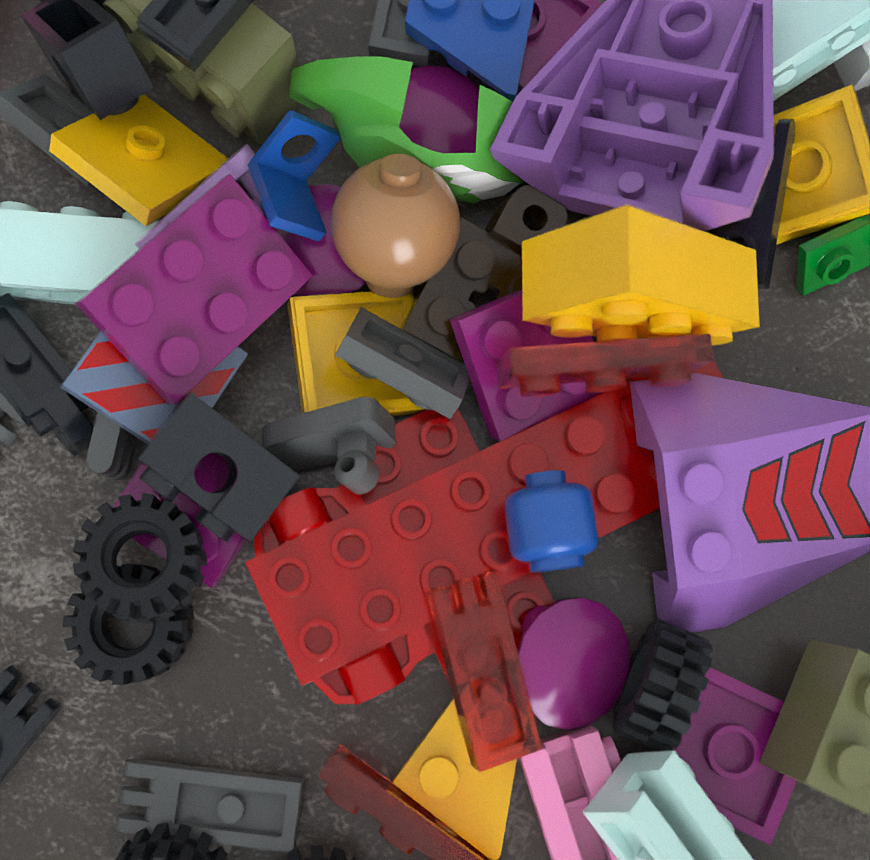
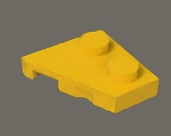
M472 675L466 678L393 778L392 782L490 860H498L501 856L524 714L476 676Z

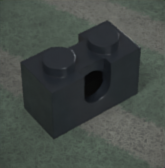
M46 0L21 15L58 78L73 93L78 92L84 104L99 120L108 115H119L130 110L137 104L139 96L154 88L118 20L95 1Z
M192 392L182 398L135 457L138 462L146 467L139 477L143 482L171 502L175 500L180 492L202 508L194 519L225 542H228L234 533L251 542L300 477V475ZM210 453L222 457L228 466V478L222 488L215 492H206L201 489L194 476L195 466L204 456Z

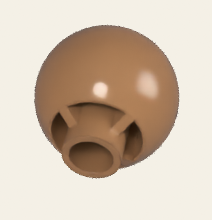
M391 154L369 162L357 169L341 186L332 208L331 231L337 252L348 268L366 281L368 288L372 292L383 297L398 298L408 295L416 285L426 282L439 273L453 255L460 234V212L457 200L447 182L435 170L406 154Z

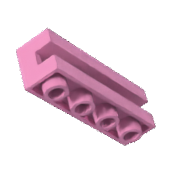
M590 724L589 726L565 730L519 745L517 750L518 757L551 860H618L583 813L584 809L621 763L612 737L601 738L599 731Z

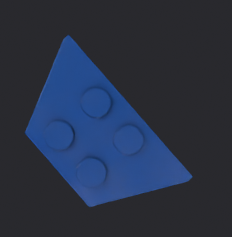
M409 0L405 18V33L426 49L440 52L445 57L447 64L467 77L471 72L495 89L498 94L513 102L517 96L535 0Z

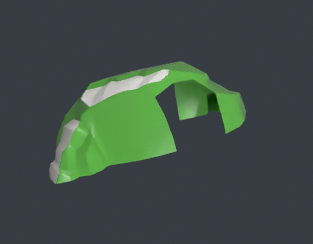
M381 56L346 57L317 60L292 69L289 79L288 97L313 110L323 108L328 111L336 129L339 131L345 151L359 167L391 154L410 155L435 170L447 182L457 201L472 204L484 199L504 196L525 182L492 158L490 148L513 102L480 85L478 100L476 153H439L412 143L399 128L413 62Z

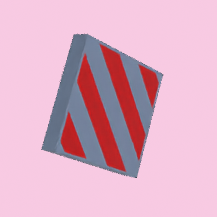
M101 331L60 387L145 443L151 439L180 402L167 404ZM236 347L187 394L192 392L213 408L248 353Z

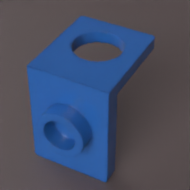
M292 110L288 111L247 165L269 225L319 242L327 231L307 180L340 141L341 136L337 129ZM309 135L315 139V144L311 151L301 157L290 158L281 153L283 145L294 136Z

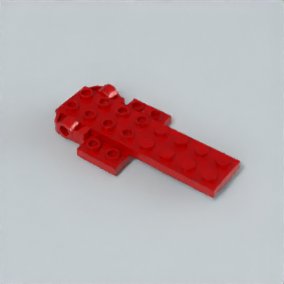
M701 346L481 451H479L458 408L451 419L435 410H424L395 424L396 445L394 447L383 448L376 445V458L373 462L379 469V479L375 487L369 492L355 494L344 485L336 488L310 487L283 498L255 535V558L246 561L245 564L301 686L313 682L334 704L358 705L404 682L415 665L433 653L450 686L517 653L523 634L522 625L524 617L534 607L540 605L549 607L555 601L541 573L530 572L529 562H521L511 555L504 508L506 498L514 491L526 488L525 476L528 474L563 470L566 474L567 483H580L591 490L598 538L659 509L660 503L654 451L637 446L630 381L687 373H699L723 378L707 346Z

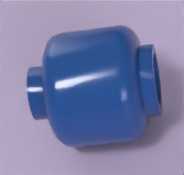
M563 470L543 471L526 475V488L511 493L506 498L504 505L511 555L521 562H529L530 572H546L585 566L584 555L592 553L599 543L591 490L580 483H567L566 474Z

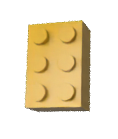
M624 205L522 241L523 321L550 326L551 334L554 336L572 338L590 335L597 337V345L626 347L634 345L639 347V354L644 356H668L678 353L679 344L688 342L703 346L726 344L733 341L732 333L760 327L755 249L630 205Z

